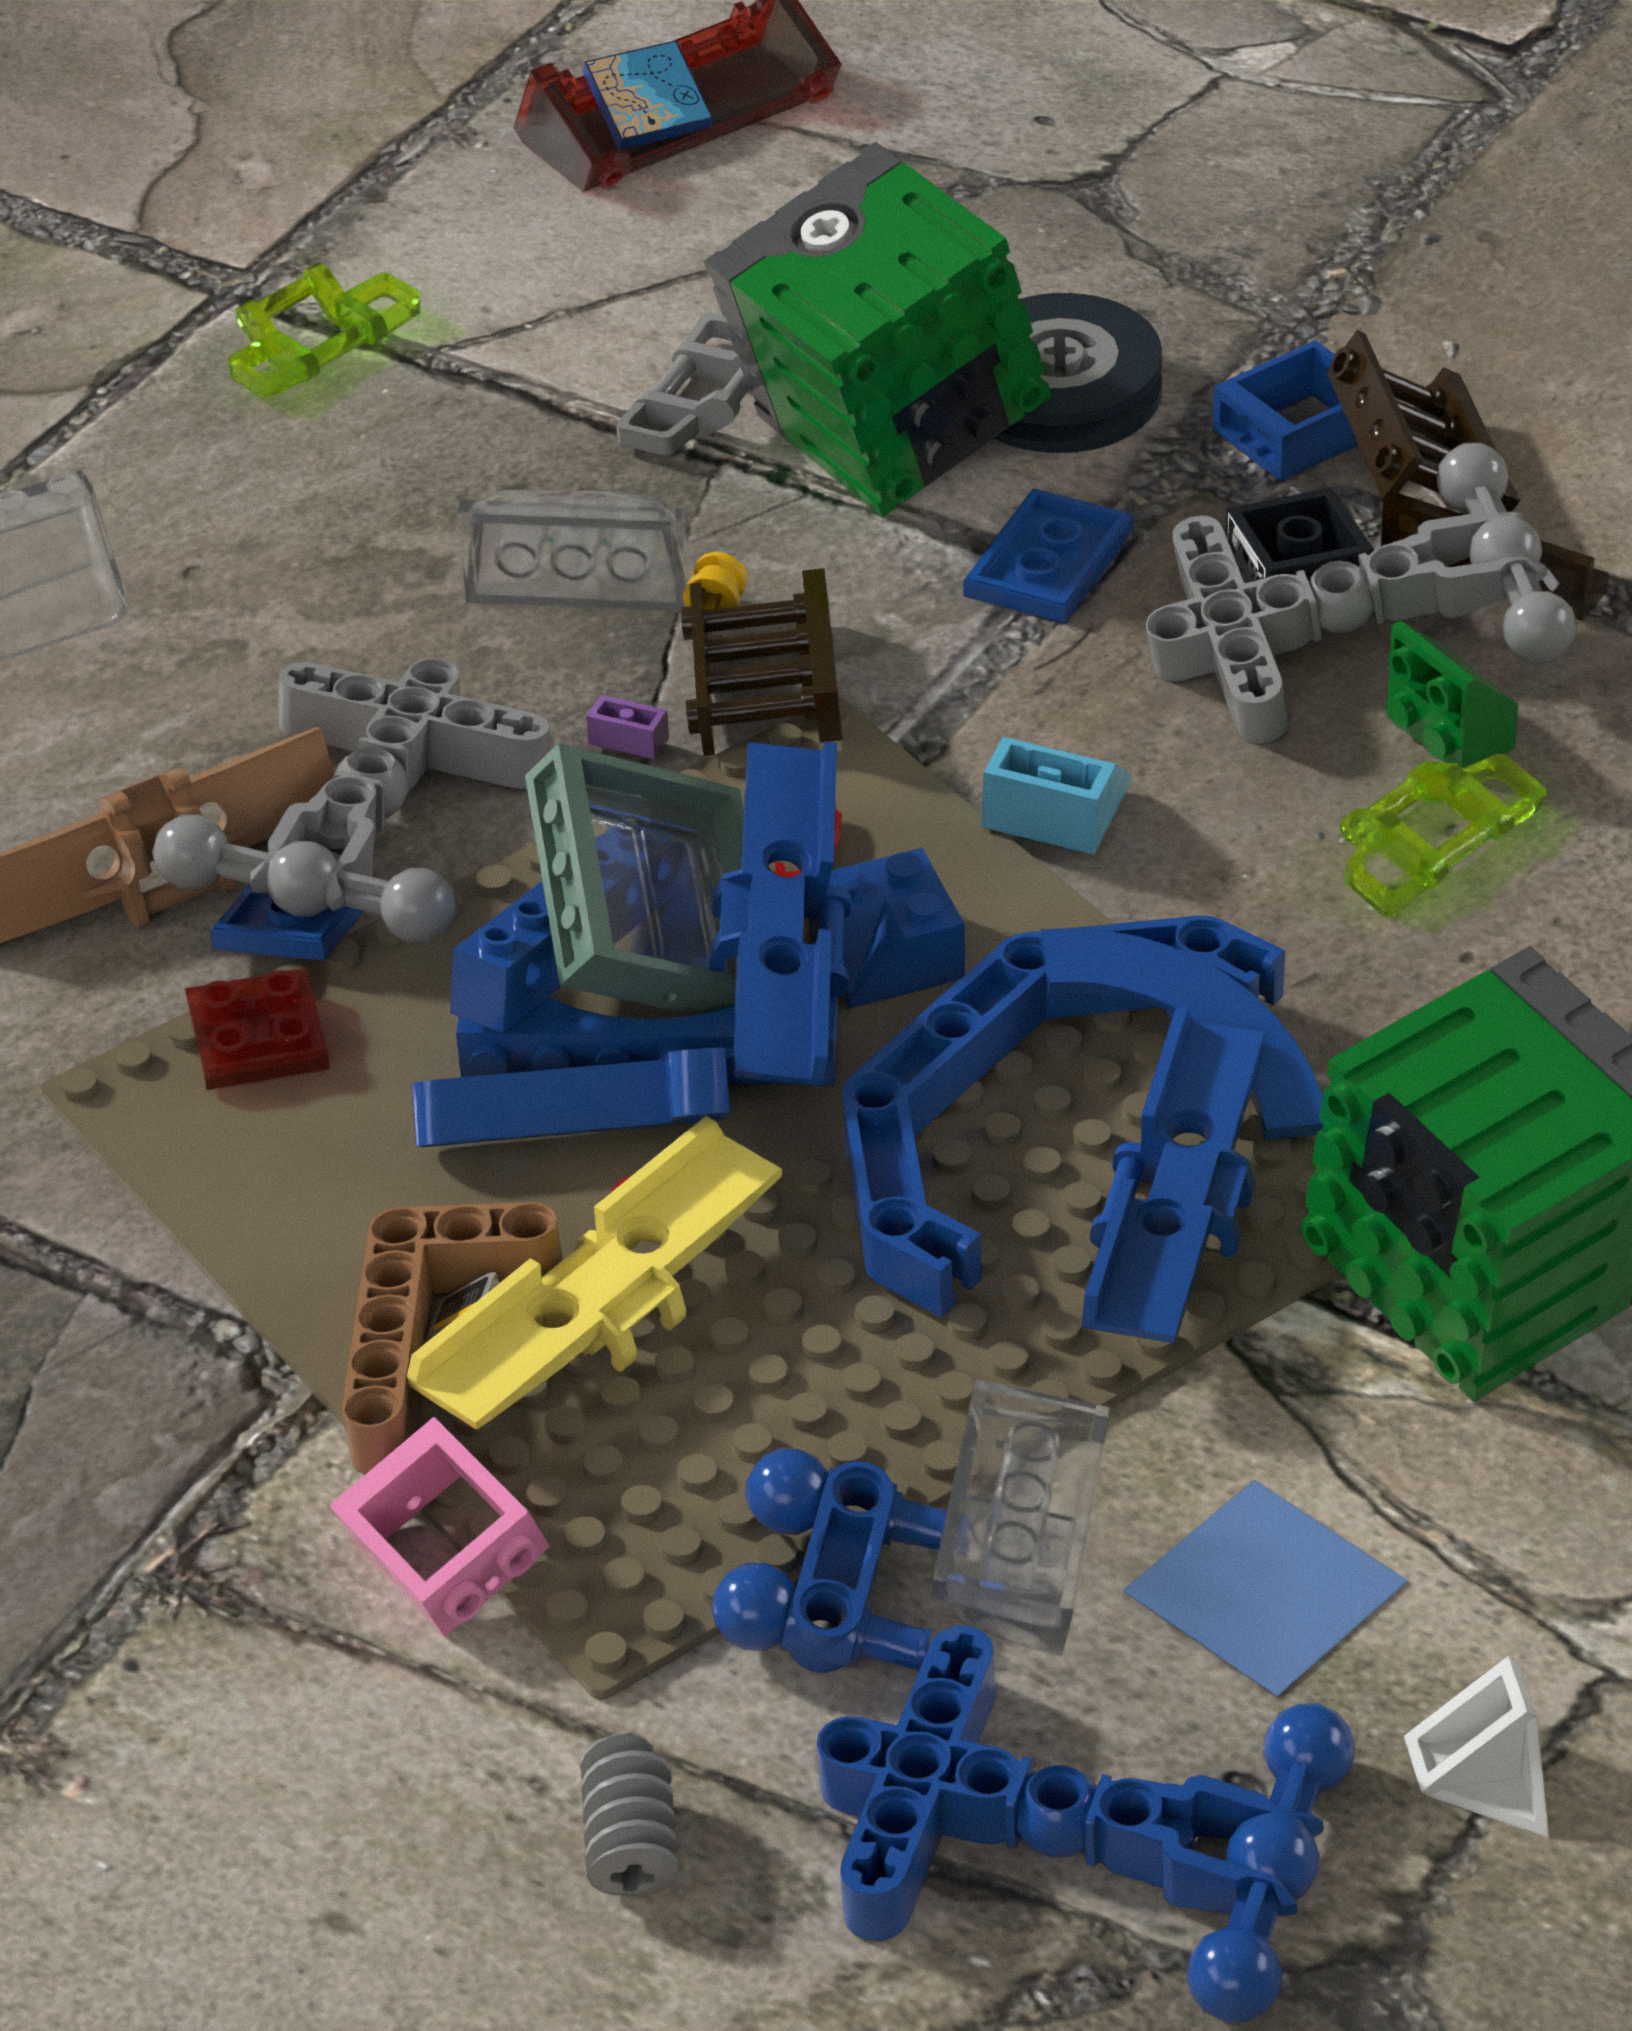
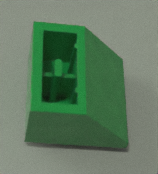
M1402 621L1392 624L1390 654L1388 658L1389 681L1386 709L1387 717L1391 719L1393 724L1407 732L1427 748L1435 758L1442 760L1460 776L1514 750L1519 704L1443 644Z

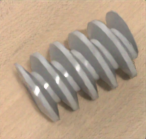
M633 1733L613 1734L597 1740L585 1749L580 1759L582 1811L585 1826L583 1830L586 1849V1877L592 1887L606 1894L647 1895L659 1892L671 1885L678 1876V1861L674 1855L677 1851L676 1835L673 1833L675 1818L674 1811L671 1809L673 1806V1791L669 1786L672 1782L671 1766L663 1757L654 1754V1747L645 1738Z

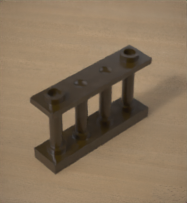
M1356 330L1345 347L1340 348L1335 353L1326 372L1382 499L1392 503L1407 481L1440 494L1437 486L1438 469L1422 461L1439 467L1446 454L1462 443H1482L1496 450L1460 374L1443 367L1432 383L1424 387L1382 369L1366 333ZM1410 430L1415 431V432H1417V433H1419V434H1422V435H1424V436H1426V437H1423V436L1418 435V434H1416V433H1414V432H1411ZM1510 478L1508 479L1506 493L1501 498L1506 512H1512L1520 502Z
M825 568L803 570L804 593L793 594L794 600L704 610L701 582L689 584L691 606L680 607L684 641L693 640L696 699L686 700V713L689 734H701L703 756L715 755L713 726L805 716V721L817 720L820 743L843 740ZM796 622V630L708 640L707 632ZM799 653V661L710 671L709 663ZM802 684L801 693L712 703L711 694Z

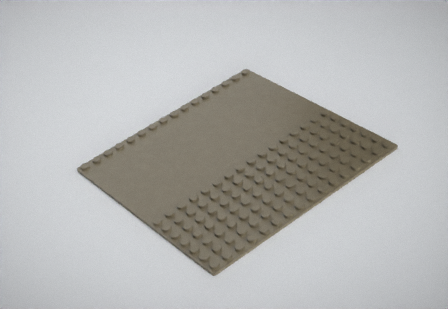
M839 698L843 740L832 742L837 743L835 802L836 809L842 813L840 844L834 852L832 870L923 848L965 923V974L1000 943L1012 935L1042 931V929L1114 924L1006 833L981 827L982 814L849 703ZM805 716L791 717L678 773L740 788L744 806L748 742L822 750L824 742H819L817 720L805 721ZM591 816L595 840L618 822ZM536 842L451 883L450 886L454 889L457 902V910L452 927L444 935L428 944L406 943L389 931L381 917L344 935L325 961L297 958L45 1081L42 1085L45 1102L343 1426L344 1420L341 1407L367 1233L370 1222L376 1215L390 1208L409 1206L512 1202L543 1203L550 1206L556 1212L562 1257L564 1259L577 1249V1240L589 1230L596 1231L594 1206L608 1196L619 1181L635 1174L696 1124L447 1146L416 1147L411 1083L461 1077L456 1038L459 1017L450 1013L453 949L542 881ZM776 861L784 863L786 872L797 871V866L791 862ZM773 862L769 865V868L773 872L775 871L776 862ZM698 876L697 879L684 889L700 891ZM667 903L614 944V949L642 955ZM804 918L803 943L815 945L816 943L809 931V918ZM957 981L849 1008L842 995L837 997L839 1037L835 1085H823L821 1087L789 1084H728L731 1113L726 1120L716 1121L723 1131V1135L782 1168V1177L706 1249L672 1276L680 1285L686 1306L685 1319L672 1330H667L660 1322L661 1314L658 1307L654 1308L631 1328L637 1348V1358L622 1372L617 1371L612 1366L611 1353L606 1345L594 1355L580 1353L562 1369L478 1430L419 1393L414 1433L435 1417L529 1511L550 1547L536 1559L528 1571L514 1577L497 1594L590 1696L599 1700L608 1699L721 1634L715 1625L711 1611L712 1595L728 1571L747 1562L768 1563L786 1572L797 1587L813 1528L799 1535L777 1534L760 1526L749 1510L745 1492L746 1480L762 1456L779 1448L801 1449L818 1457L828 1472L830 1467L837 1468L841 1464L852 1461L869 1462L880 1467L890 1477L892 1483L898 1484L897 1491L903 1492V1499L939 1508L1342 1275L1328 1261V1255L1319 1256L1314 1253L1306 1243L1304 1236L1300 1233L1302 1218L1307 1216L1309 1209L1305 1206L1309 1176L1315 1173L1316 1167L1312 1164L1316 1135L1265 1140L1260 1119L1249 1096L1234 1150L1250 1160L1256 1185L1250 1205L1246 1208L1237 1206L1235 1211L1241 1228V1238L1237 1252L1231 1258L1222 1256L1219 1251L1221 1246L1220 1240L1216 1236L1209 1234L1176 1342L1169 1343L1082 1328L1084 1295L1099 1248L1090 1241V1230L1094 1219L1098 1215L1103 1214L1115 1176L1112 1161L1116 1148L1126 1142L1141 1143V1115L1172 1018L1168 1017L1167 1011L1161 1008L1047 1018L914 1137L926 1205L981 1233L982 1280L970 1291L961 1286L960 1279L952 1276V1292L957 1294V1301L941 1318L880 1285L869 1277L866 1272L844 1144L842 1088L848 1077ZM561 987L550 996L552 999L577 1009L614 1017L659 1019L692 1016L691 1014ZM1184 1133L1173 1138V1140L1183 1145H1198L1206 1140L1201 1135L1195 1133ZM1139 1181L1135 1198L1148 1200L1152 1184ZM640 1240L632 1252L642 1254L653 1252L660 1247V1244L652 1240ZM451 1293L432 1294L428 1330L440 1299ZM459 1477L421 1510L458 1552L462 1551L501 1517L462 1477ZM846 1506V1508L853 1511H866L859 1506Z

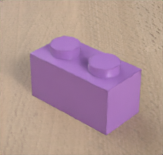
M600 695L586 716L588 744L655 760L669 739L668 714L665 709Z

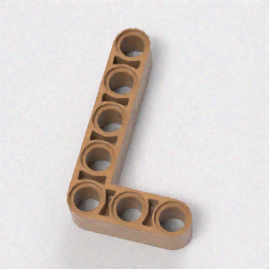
M537 1202L396 1207L379 1213L371 1220L367 1233L341 1407L351 1464L357 1472L364 1475L367 1474L414 1434L419 1393L408 1386L407 1373L412 1354L425 1344L432 1294L453 1293L491 1272H497L499 1282H502L530 1258L540 1264L541 1276H544L563 1260L556 1212L550 1206Z

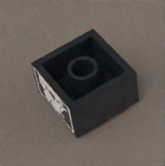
M1332 487L1226 508L1225 535L1244 583L1280 574L1296 575V572L1304 570L1307 580H1309L1316 570L1329 562L1346 561L1360 567L1358 555L1363 553L1370 555L1374 551V548Z

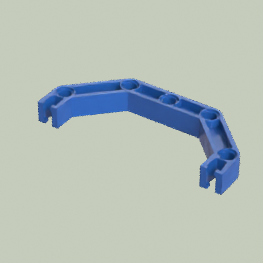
M1188 916L1076 927L1135 935L1172 946L1224 972L1257 998H1259V995L1264 996V1002L1273 1006L1284 995L1285 950L1219 918L1212 916ZM1041 931L1012 935L1000 943L848 1077L842 1088L844 1144L864 1267L868 1276L880 1285L942 1318L957 1301V1294L952 1292V1276L960 1279L961 1286L970 1291L982 1280L981 1233L926 1205L914 1137L1045 1019L1159 1007L1135 998H1131L1129 1002L1123 999L1093 994H1049L1041 945Z

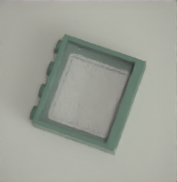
M558 743L525 775L560 986L691 1015L718 1011L735 1005L737 956L728 958L725 969L717 972L711 970L709 966L710 944L720 930V919L712 914L713 890L723 874L741 869L744 806L740 788Z

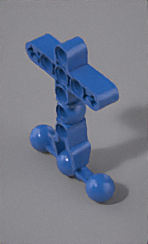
M960 1625L946 1628L938 1633L930 1643L897 1725L862 1717L845 1716L832 1720L824 1725L819 1732L816 1745L820 1791L823 1800L833 1809L860 1816L843 1856L840 1868L844 1920L847 1928L855 1936L868 1941H883L893 1938L903 1931L909 1922L942 1835L980 1844L994 1845L1007 1842V1847L1015 1849L1018 1847L1022 1837L1029 1848L1050 1858L1070 1857L1085 1850L1086 1865L1096 1866L1097 1862L1102 1863L1113 1873L1163 1888V1897L1170 1905L1231 1914L1227 1927L1203 1936L1192 1951L1188 1961L1186 1978L1191 1994L1203 2012L1224 2022H1247L1263 2015L1279 1995L1282 1986L1283 1970L1278 1955L1270 1945L1269 1940L1277 1916L1282 1917L1297 1913L1298 1908L1295 1900L1306 1894L1314 1883L1319 1871L1320 1854L1314 1837L1323 1832L1324 1826L1323 1821L1311 1813L1316 1796L1340 1785L1351 1770L1355 1759V1742L1352 1732L1341 1715L1319 1703L1297 1704L1279 1712L1267 1728L1264 1737L1263 1754L1269 1771L1276 1779L1269 1800L1264 1794L1204 1775L1189 1777L1183 1785L1134 1778L1112 1781V1776L1102 1774L1097 1786L1088 1774L1068 1765L1049 1766L1033 1773L1032 1758L1023 1756L1020 1761L1005 1750L979 1744L995 1702L994 1649L990 1637L982 1630L972 1626ZM1201 1836L1230 1839L1226 1851V1861L1191 1850L1194 1847L1195 1839Z

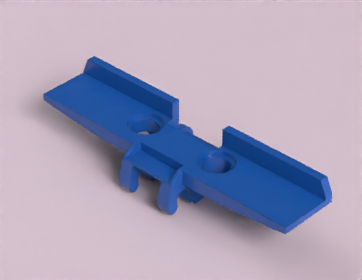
M825 741L822 750L748 742L741 869L723 874L713 890L712 914L720 919V930L710 944L709 966L711 970L717 972L725 969L728 958L737 956L733 1077L823 1087L828 1061L830 996H842L847 993L849 988V972L843 966L844 918L851 911V895L843 887L828 885L834 863L837 743ZM776 861H787L797 866L801 873L794 877H782L775 874L769 868V865ZM804 918H820V928L815 945L803 943Z
M1175 1007L1141 1115V1143L1126 1142L1116 1148L1112 1161L1115 1176L1103 1214L1098 1215L1094 1219L1090 1230V1241L1099 1248L1084 1295L1082 1328L1175 1343L1201 1265L1209 1234L1216 1236L1220 1240L1221 1246L1219 1251L1222 1256L1231 1258L1236 1254L1241 1238V1228L1235 1211L1237 1206L1246 1208L1250 1205L1256 1183L1250 1160L1234 1149L1263 1048L1265 1031L1190 1020L1189 1007ZM1184 1133H1195L1201 1135L1206 1140L1198 1145H1183L1173 1140V1138ZM1139 1181L1152 1184L1148 1200L1135 1198Z

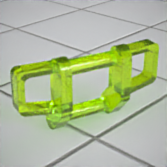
M318 262L305 269L303 277L257 302L250 299L236 307L235 316L237 322L251 344L228 356L230 378L263 398L271 397L300 383L307 382L319 375L321 367L364 343L372 345L379 342L421 312L419 291L395 276L383 272L344 292L331 270ZM310 296L314 297L331 322L344 329V331L312 349H308L275 329L270 319ZM383 297L397 302L381 314L367 306ZM267 361L278 369L269 373H260L253 368Z
M1495 754L1466 768H1461L1454 763L1421 762L1407 773L1406 781L1366 809H1354L1340 820L1339 827L1342 836L1355 848H1358L1349 857L1342 879L1347 886L1381 915L1392 917L1428 888H1434L1448 877L1451 867L1490 839L1496 841L1502 839L1512 832L1515 826L1540 811L1547 795V790L1504 754ZM1489 779H1499L1523 799L1508 807L1481 783ZM1420 799L1432 802L1445 801L1471 824L1434 849L1396 816ZM1379 851L1411 877L1400 888L1396 890L1388 889L1364 869V866Z

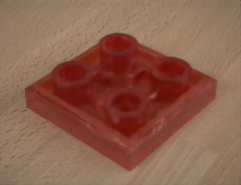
M307 968L290 971L278 970L266 975L231 981H213L207 985L185 988L188 1012L206 1090L330 1069L329 1054Z

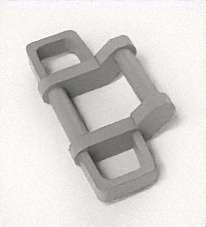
M710 312L701 316L689 336L673 354V364L654 388L644 391L634 405L616 423L618 444L655 454L672 455L693 437H707L729 425L740 412V402L749 391L740 366L742 364L740 356L732 350L706 345V342L711 338L731 341L726 327L728 322L725 316ZM688 377L726 385L723 390H716L700 401L675 395ZM643 424H646L649 426L666 429L667 431L659 432L642 428L641 426Z

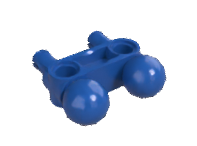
M779 1448L760 1458L746 1480L745 1496L749 1510L760 1526L777 1534L799 1535L813 1528L797 1587L786 1572L768 1563L747 1562L727 1572L712 1595L711 1611L715 1625L727 1642L743 1650L767 1651L782 1643L781 1650L788 1651L790 1656L801 1667L812 1672L827 1673L838 1670L843 1666L850 1667L852 1661L859 1662L860 1656L914 1669V1671L919 1672L927 1653L932 1629H924L871 1614L872 1608L867 1607L874 1577L883 1544L890 1546L891 1540L945 1553V1555L952 1556L962 1513H953L903 1499V1492L897 1491L898 1484L892 1483L890 1477L880 1467L869 1462L852 1461L841 1464L837 1468L830 1467L828 1472L818 1457L801 1449ZM846 1506H859L866 1511L857 1512L846 1508ZM818 1620L827 1621L836 1627L821 1628L813 1622Z

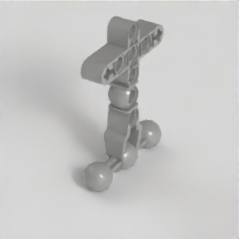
M1462 443L1448 452L1440 462L1437 473V486L1441 497L1450 507L1470 514L1425 521L1418 527V534L1381 546L1370 555L1366 553L1359 554L1360 567L1346 561H1333L1321 566L1313 573L1309 580H1307L1304 570L1297 571L1296 575L1280 574L1244 583L1224 530L1218 520L1204 515L1191 516L1182 520L1175 526L1172 536L1179 579L1187 600L1165 605L1154 610L1148 616L1145 625L1152 667L1156 675L1164 680L1175 682L1215 672L1237 732L1248 742L1262 744L1279 739L1288 727L1282 677L1273 656L1298 649L1312 639L1314 642L1322 640L1320 628L1332 633H1350L1365 624L1371 615H1373L1376 624L1384 623V619L1404 620L1437 612L1446 618H1457L1501 601L1507 595L1511 604L1505 613L1503 622V634L1507 646L1518 658L1527 662L1551 663L1566 654L1574 643L1577 622L1572 607L1562 597L1549 591H1542L1539 581L1547 576V568L1540 563L1543 551L1537 531L1527 521L1522 520L1521 512H1506L1501 498L1506 493L1509 476L1504 459L1495 449L1485 444ZM1470 557L1471 564L1446 567Z
M426 658L416 661L407 669L399 682L317 663L298 662L287 665L280 670L278 676V725L280 730L292 737L318 726L322 730L326 745L353 752L343 759L338 765L332 780H329L308 803H295L287 808L268 840V852L229 844L224 832L213 821L202 815L182 814L167 822L157 833L152 851L156 868L166 881L179 889L201 890L217 881L220 877L249 883L252 892L269 893V896L279 908L293 916L314 917L328 908L335 911L343 906L379 914L382 916L385 926L394 936L406 943L428 944L444 935L452 927L457 910L454 889L444 877L428 868H408L392 877L390 881L372 877L376 833H380L383 830L385 820L395 814L403 805L408 790H411L418 783L427 768L506 787L527 789L525 775L549 752V723L541 715L459 696L460 670L453 662L445 659ZM332 852L341 855L338 861L336 860Z

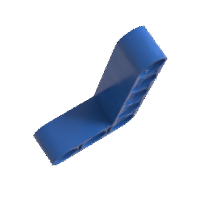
M725 1048L674 1051L667 1053L664 1060L448 1078L411 1083L416 1147L447 1146L694 1124L705 1116L715 1121L726 1120L731 1113Z

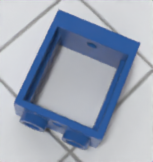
M1316 340L1214 386L1213 431L1280 481L1359 445L1326 372L1335 354ZM1311 395L1330 408L1295 425L1276 412Z

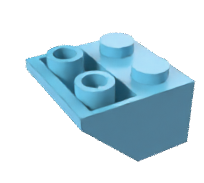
M1002 737L983 772L981 827L1094 855L1131 783V773L1115 763Z

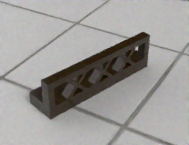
M1398 493L1392 503L1383 499L1381 546L1418 534V527L1425 521L1464 514ZM1541 540L1543 552L1540 563L1547 568V576L1539 581L1542 591H1549L1562 597L1572 607L1576 619L1583 621L1607 592L1609 573L1594 568V557ZM1470 557L1446 567L1471 564Z

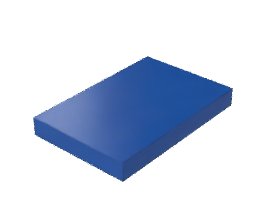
M1034 488L963 580L964 597L1066 624L1133 532L1134 515Z

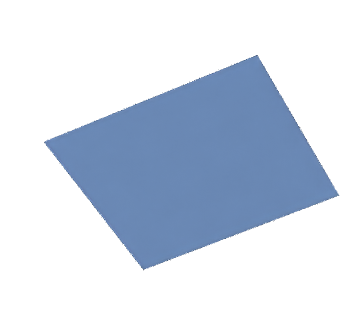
M1253 1480L1123 1591L1272 1694L1278 1696L1406 1584L1408 1580L1256 1480Z

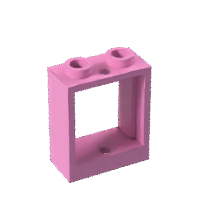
M435 1417L429 1420L329 1505L351 1540L444 1637L462 1622L473 1618L487 1600L514 1577L528 1571L536 1559L550 1547L529 1511ZM459 1477H462L501 1517L428 1580L424 1581L386 1539Z

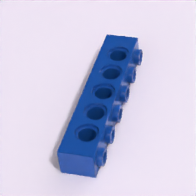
M616 823L595 840L613 945L677 895L682 888L687 887L697 879L692 847L683 838ZM542 881L453 949L450 1013L498 1032L505 1033L561 988Z

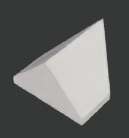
M1507 1656L1404 1735V1739L1422 1793L1549 1838L1537 1716L1519 1663L1514 1658Z

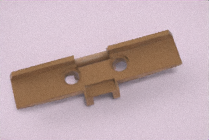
M318 726L191 777L182 768L172 769L99 798V813L0 852V943L82 915L119 899L122 900L130 922L136 928H140L150 923L149 915L215 888H218L222 893L235 889V880L220 877L217 881L201 890L179 889L167 882L142 892L138 880L148 877L152 873L150 862L154 861L152 851L158 831L167 822L182 814L201 815L199 808L205 803L215 802L218 804L221 810V819L218 826L226 835L229 844L247 848L270 838L290 805L308 803L334 776V770L321 728ZM98 846H110L114 854V862L111 869L102 876H91L86 865L88 855Z

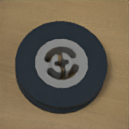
M1048 293L1019 299L1026 305L1033 333L1029 336L1038 346L1045 370L1041 374V378L1049 384L1052 397L1033 411L1024 412L1025 416L996 436L995 440L1013 447L1036 452L1073 453L1089 451L1112 445L1131 436L1153 417L1162 397V347L1157 332L1143 316L1121 303L1087 294ZM1055 368H1065L1066 376L1055 377Z

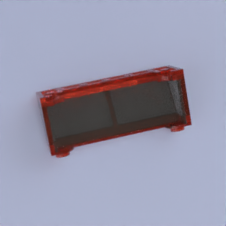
M756 0L748 7L741 1L734 4L729 19L676 39L713 117L711 128L627 149H618L585 77L581 76L575 79L569 69L558 73L551 62L530 70L513 129L524 145L578 189L585 192L600 185L602 187L612 186L627 174L806 102L815 104L824 100L834 89V83L842 63L798 0Z

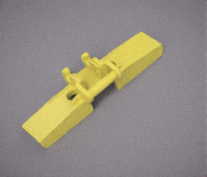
M705 1116L594 1206L596 1231L589 1230L577 1240V1249L549 1272L541 1276L540 1264L530 1258L415 1351L411 1356L407 1373L408 1386L478 1430L562 1369L580 1353L594 1355L606 1345L611 1353L612 1366L617 1371L622 1372L637 1358V1348L631 1328L656 1307H658L661 1314L660 1322L667 1330H672L685 1319L686 1306L680 1285L672 1276L706 1249L782 1177V1168L723 1135V1131L717 1122ZM640 1240H652L660 1244V1247L653 1252L645 1254L632 1252Z

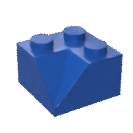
M923 848L896 853L891 856L840 867L831 871L828 885L843 887L851 895V911L844 918L843 966L849 972V988L843 997L849 1008L958 981L965 975V923ZM809 918V931L816 943L820 928V918Z

